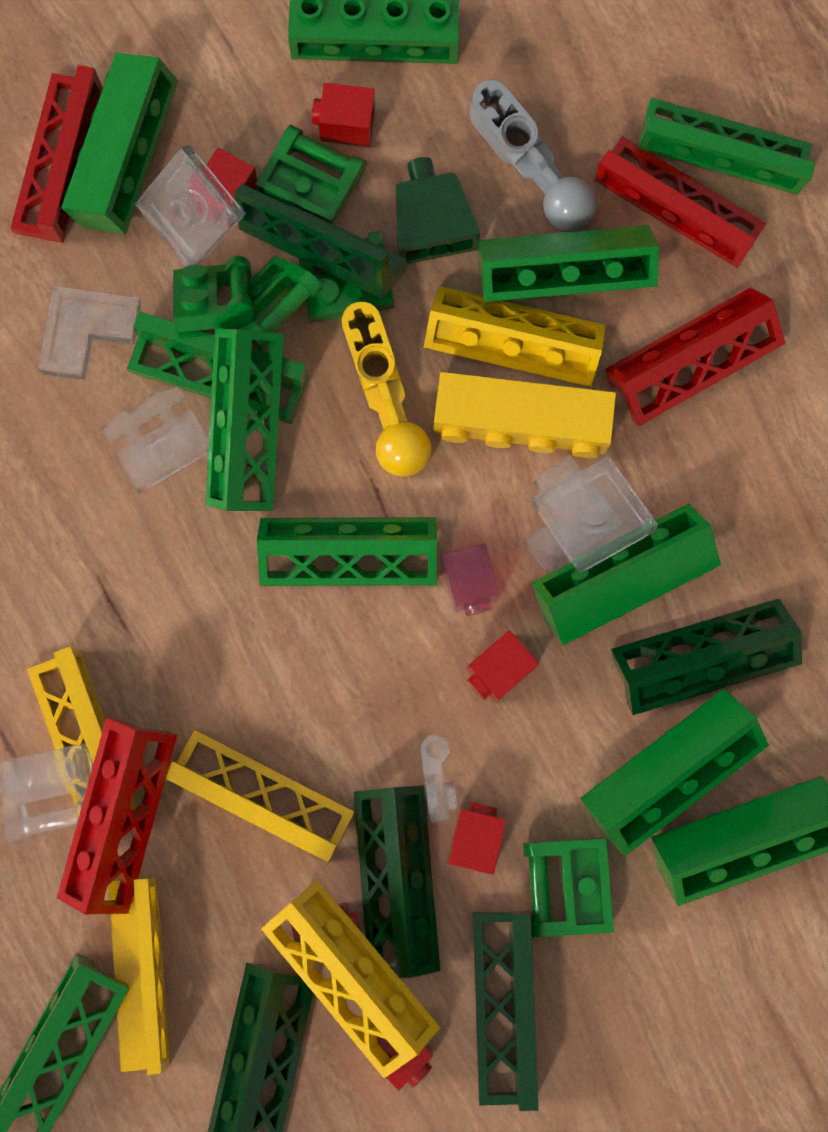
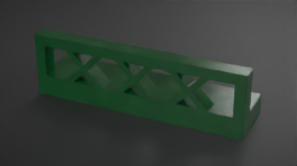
M241 184L234 191L239 230L383 299L406 272L405 258L263 191L258 192L244 184Z
M778 598L612 648L611 653L612 659L624 681L627 705L632 715H636L801 665L802 633ZM773 616L780 623V625L768 629L755 626L757 621ZM723 631L738 634L735 639L725 642L713 639L715 634ZM683 643L695 646L692 652L685 654L671 652L674 646ZM640 656L653 659L649 665L632 670L627 660Z
M424 785L355 791L354 803L365 937L382 958V946L386 940L389 941L394 948L395 966L390 967L399 978H412L439 972L441 970ZM381 798L383 818L379 825H377L372 820L370 799ZM379 846L386 853L387 865L383 872L380 871L375 863V852ZM382 893L390 900L391 912L387 919L379 911V898Z
M528 911L473 913L479 1106L517 1105L519 1111H538L531 914ZM509 922L510 941L496 955L483 942V923ZM484 951L493 959L485 969ZM509 951L511 955V968L502 961ZM497 964L511 976L512 988L499 1002L485 990L484 979ZM485 998L494 1006L487 1016ZM511 998L513 1016L504 1008ZM499 1012L513 1024V1037L501 1050L486 1037V1026ZM513 1046L514 1063L505 1056ZM487 1047L496 1054L488 1064ZM502 1060L515 1073V1092L488 1093V1074Z
M246 963L208 1132H257L261 1127H263L265 1132H283L313 998L312 990L298 974L280 972L262 964ZM285 985H297L299 987L295 1004L285 1012L281 1005ZM284 1031L287 1037L285 1050L274 1059L270 1052L273 1040ZM273 1079L276 1084L274 1098L263 1107L259 1101L262 1088Z

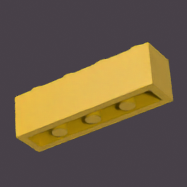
M440 372L433 434L441 435L442 440L451 443H465L468 438L485 440V445L494 448H509L511 443L529 445L528 449L536 453H553L555 449L571 450L572 455L575 457L593 459L597 458L599 454H605L611 444L616 393Z

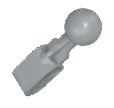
M496 80L481 82L473 92L469 108V118L473 126L504 162L512 164L525 180L535 181L544 192V214L554 228L562 232H574L586 228L593 221L598 207L597 196L592 186L581 178L564 177L553 164L554 154L538 135L535 121L503 83ZM484 102L485 105L490 106L494 103L497 105V109L495 110L493 107L484 109L482 104ZM511 132H518L525 137L527 144L514 146L508 142L506 135Z

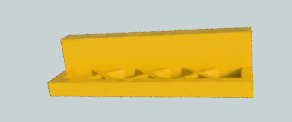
M439 286L430 310L423 348L592 387L602 352L606 325L507 301L484 302L481 295ZM444 303L451 304V305H455V306H460V307H462V308H457V307H453V306H449V305H444ZM492 314L502 316L504 318L492 316ZM533 324L545 326L546 328L534 326ZM575 334L592 337V338H594V340H593V339H589V338H585V337H581V336H577V335H575Z
M69 646L54 652V659L28 668L27 671L77 813L80 815L84 800L81 785L87 787L89 781L77 776L74 764L81 749L89 752L94 764L105 718L81 651ZM56 669L60 670L66 687L62 699L47 692L42 675ZM50 700L59 703L56 712H54ZM67 707L74 710L81 729L77 741L63 735L59 726ZM65 742L74 745L71 755ZM133 796L130 803L132 811L137 808Z
M197 730L193 731L178 761L171 762L166 775L167 780L326 862L331 861L355 811ZM199 743L215 750L220 769L201 774L187 767ZM223 755L238 763L226 767ZM243 767L254 770L260 790L245 795L239 794L233 790L228 772ZM222 774L226 786L210 778ZM263 775L278 784L266 787ZM287 787L295 791L301 810L282 816L273 811L268 793ZM262 795L266 807L250 798ZM303 796L318 803V805L306 808ZM326 807L342 815L331 840L313 831L308 813ZM302 815L306 827L290 819Z
M157 876L134 880L135 892L129 914H110L114 977L129 986V990L117 1010L121 1072L147 1070V1075L162 1074L171 1064ZM113 880L109 884V900L116 899L120 880Z
M318 880L261 928L383 1078L417 1056L441 1028ZM287 919L300 934L301 943L293 941L280 924ZM315 961L325 964L331 972L332 980L324 978L318 972ZM346 998L354 1000L363 1010V1017L354 1015L346 1005ZM377 1036L387 1039L398 1054L390 1059L377 1043Z

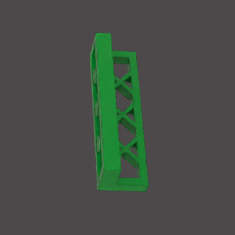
M652 97L647 105L637 145L639 150L796 195L812 179L816 163L809 161L811 143ZM655 114L670 117L673 121L656 117ZM702 126L711 129L713 133L698 128ZM743 138L750 140L753 144L740 141L739 139ZM785 150L788 152H792L798 154V157L781 153L778 151Z
M139 311L133 326L138 335V340L127 370L130 373L211 398L212 387L208 385L212 384V374L195 382L185 378L180 366L199 359L207 362L213 373L215 335L200 330L176 333L174 322ZM149 344L165 348L172 360L156 369L142 365ZM252 347L251 360L258 369L268 360V352ZM172 351L183 354V356L176 359ZM282 357L281 386L292 389V393L286 410L279 409V421L292 425L308 380L306 364ZM176 369L179 376L170 374L168 372ZM259 385L249 393V398L257 395L260 402L249 399L248 405L255 413H258L265 405V398L261 393L263 390Z
M215 328L206 506L225 511H273L284 333ZM252 340L269 341L268 360L260 369L251 360ZM259 384L266 393L265 405L255 414L248 405L249 393ZM256 429L263 437V448L252 458L246 450V438ZM254 473L260 481L259 500H243L244 483Z
M436 517L260 518L257 535L259 585H437ZM319 555H330L340 564L332 571H320L311 562ZM364 555H375L384 564L376 571H364L356 562ZM409 555H428V571H408L400 562ZM268 556H287L295 565L289 571H269Z
M75 953L0 1087V1132H7L14 1119L35 1112L39 1126L36 1132L51 1131L129 990L128 984L95 969L92 960ZM91 981L113 991L104 1008L85 1014L81 999ZM78 1006L80 1016L70 1019ZM98 1020L92 1032H90L88 1023ZM83 1025L87 1041L82 1050L61 1057L57 1042L62 1033ZM54 1050L56 1059L46 1062ZM74 1063L67 1075L64 1066ZM59 1068L63 1084L58 1093L37 1100L33 1085L38 1076ZM29 1094L31 1098V1103L22 1106L27 1095ZM49 1107L44 1118H42L40 1110Z

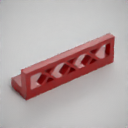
M78 65L75 77L51 74L10 228L15 234L59 243L64 241L70 218L61 209L65 191L70 184L78 161L79 151L83 147L91 124L92 114L97 107L103 90L95 68ZM61 88L71 90L67 108L64 112H62L57 104ZM56 111L58 115L53 118L54 112ZM62 126L56 149L52 151L47 143L48 135L51 131ZM46 149L48 154L43 156L44 150ZM51 165L46 188L42 190L36 181L38 172ZM34 187L36 188V190H37V192H38V193L35 194V195H33ZM41 203L36 222L37 225L25 223L28 210Z
M624 136L620 138L612 151L608 149L599 163L594 179L598 184L736 268L740 266L767 224L652 153L637 149V144ZM624 152L637 160L640 168L620 157ZM667 178L674 183L675 189L658 179ZM701 199L708 203L711 211L696 203L695 200ZM737 221L752 231L750 234H747L730 222Z
M750 287L604 370L609 384L623 394L633 422L641 426L786 344L774 300ZM766 322L769 337L755 345L748 343L754 328ZM726 343L734 345L727 361L720 365L711 364L717 348ZM689 364L697 366L690 382L683 386L674 384L680 369ZM651 385L660 387L654 402L641 409L636 394Z
M106 718L57 899L85 915L129 914L135 892L134 880L138 879L177 734L170 731L140 728L121 719ZM147 741L159 742L154 759L145 766L142 759ZM143 787L145 791L143 801L132 811L130 808L132 796L138 789ZM131 832L133 837L130 848L119 856L117 850L120 840ZM118 877L120 884L116 899L104 900L107 886Z

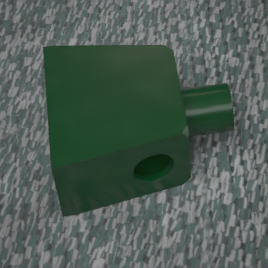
M419 157L411 160L407 164L410 181L401 182L396 185L398 255L406 259L407 265L478 250L477 240H480V230L455 173L435 175L433 162L429 157Z

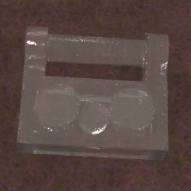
M439 735L427 737L423 741L420 750L430 823L450 820L449 810L457 809L454 781H444L442 763L449 754V745Z
M86 744L0 762V787L6 816L4 820V833L9 843L26 841L29 835L77 825L92 771L91 758ZM72 793L77 795L78 803L76 807L27 817L26 803Z

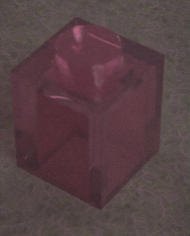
M486 543L442 554L441 564L454 612L465 610L466 616H472L491 610V603L496 602L500 594Z

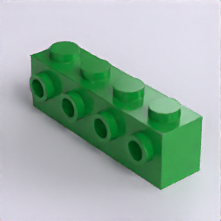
M290 0L288 41L291 59L457 64L459 0Z
M115 53L61 207L83 228L125 235L127 233L178 84L177 78L159 57Z
M649 225L477 240L479 282L484 302L658 287L659 245Z
M688 503L531 582L545 622L560 643L565 645L661 597L673 589L699 578L703 574L721 566L711 525Z
M723 689L673 728L666 731L664 735L639 754L633 756L627 763L602 782L596 784L580 799L597 827L625 857L761 753L769 744L757 717Z
M823 776L795 784L792 787L753 799L750 802L652 836L651 840L657 868L676 905H684L828 853V783Z

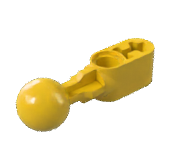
M367 302L353 303L343 313L342 327L370 409L378 412L383 431L376 443L378 462L385 471L394 476L410 477L416 475L426 467L430 460L432 449L430 439L420 426L407 420L402 405L406 393L379 311ZM364 317L365 322L370 323L368 329L372 344L365 347L360 330L355 328L356 319ZM381 357L385 359L389 365L386 373L379 377H372L366 374L364 365L370 358Z

